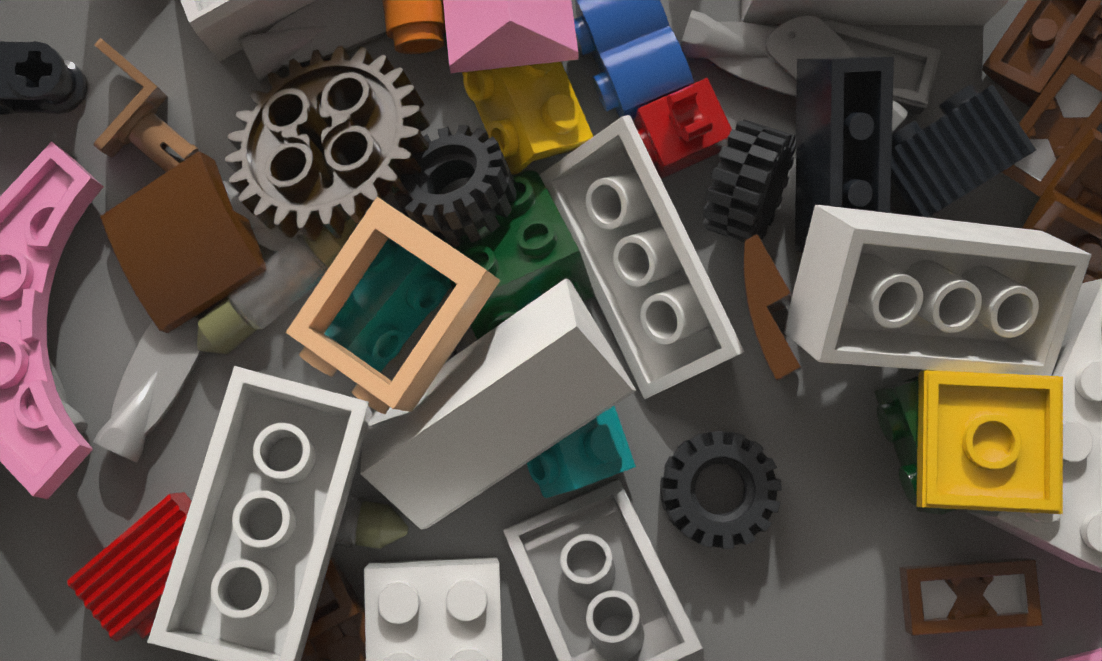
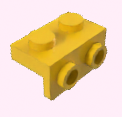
M562 62L462 72L466 93L474 101L489 138L493 136L498 142L512 175L520 173L535 160L574 151L593 137Z

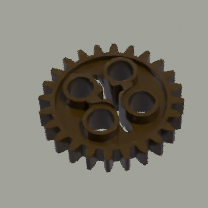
M337 46L330 61H326L318 49L313 50L310 66L304 68L294 58L289 60L290 75L283 79L273 72L269 73L268 79L272 89L268 93L252 90L249 93L257 104L254 111L242 110L236 113L237 118L244 124L245 130L229 133L227 137L238 149L225 157V162L235 171L228 179L229 183L241 194L238 197L239 201L270 230L277 226L287 238L292 239L301 230L310 241H316L323 225L336 239L342 238L345 221L352 219L358 225L376 197L386 202L384 197L389 192L406 196L408 191L400 181L402 174H420L422 170L412 154L424 152L429 148L428 143L421 134V131L430 127L428 119L421 110L425 104L401 67L394 69L385 55H381L373 60L367 49L363 47L351 59L343 46Z

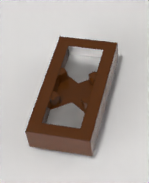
M1068 56L1019 123L1036 148V151L1002 173L1041 197L1061 166L1091 127L1097 129L1102 122V76Z
M1015 558L899 567L905 632L911 635L1043 626L1036 560Z

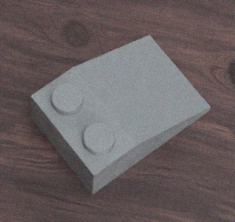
M619 479L503 530L558 661H704L703 647Z

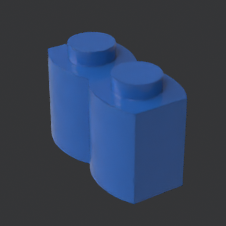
M575 0L577 18H574L578 50L582 56L592 53L601 73L592 78L599 100L606 112L615 108L620 118L630 115L632 119H635L638 108L694 84L685 55L673 30L669 26L660 0Z

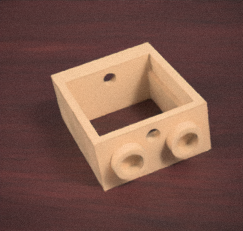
M376 197L285 333L304 345L299 356L311 366L331 377L339 370L357 384L352 390V394L358 399L368 401L369 407L382 414H386L390 407L396 410L412 412L501 280ZM388 238L457 283L392 381L325 334Z

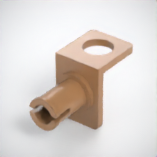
M100 38L94 45L143 88L97 138L93 146L112 158L124 145L132 143L165 172L180 164L167 153L166 149L168 147L172 148L185 160L198 152V148L194 144H190L156 115L157 108L168 96Z

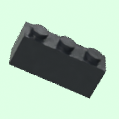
M854 56L797 59L795 250L802 253L804 251L815 205L890 213L894 57Z

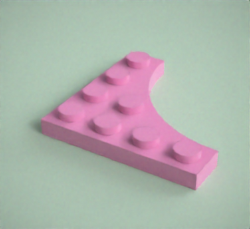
M52 141L0 196V462L32 496L49 499L93 450L76 429L56 390L47 348V313L54 274L63 249L86 208L104 187L65 150Z

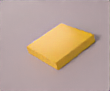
M929 370L919 372L917 507L1063 514V376Z

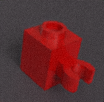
M708 78L638 108L634 125L661 179L720 153L723 146L727 147L728 135L732 130Z

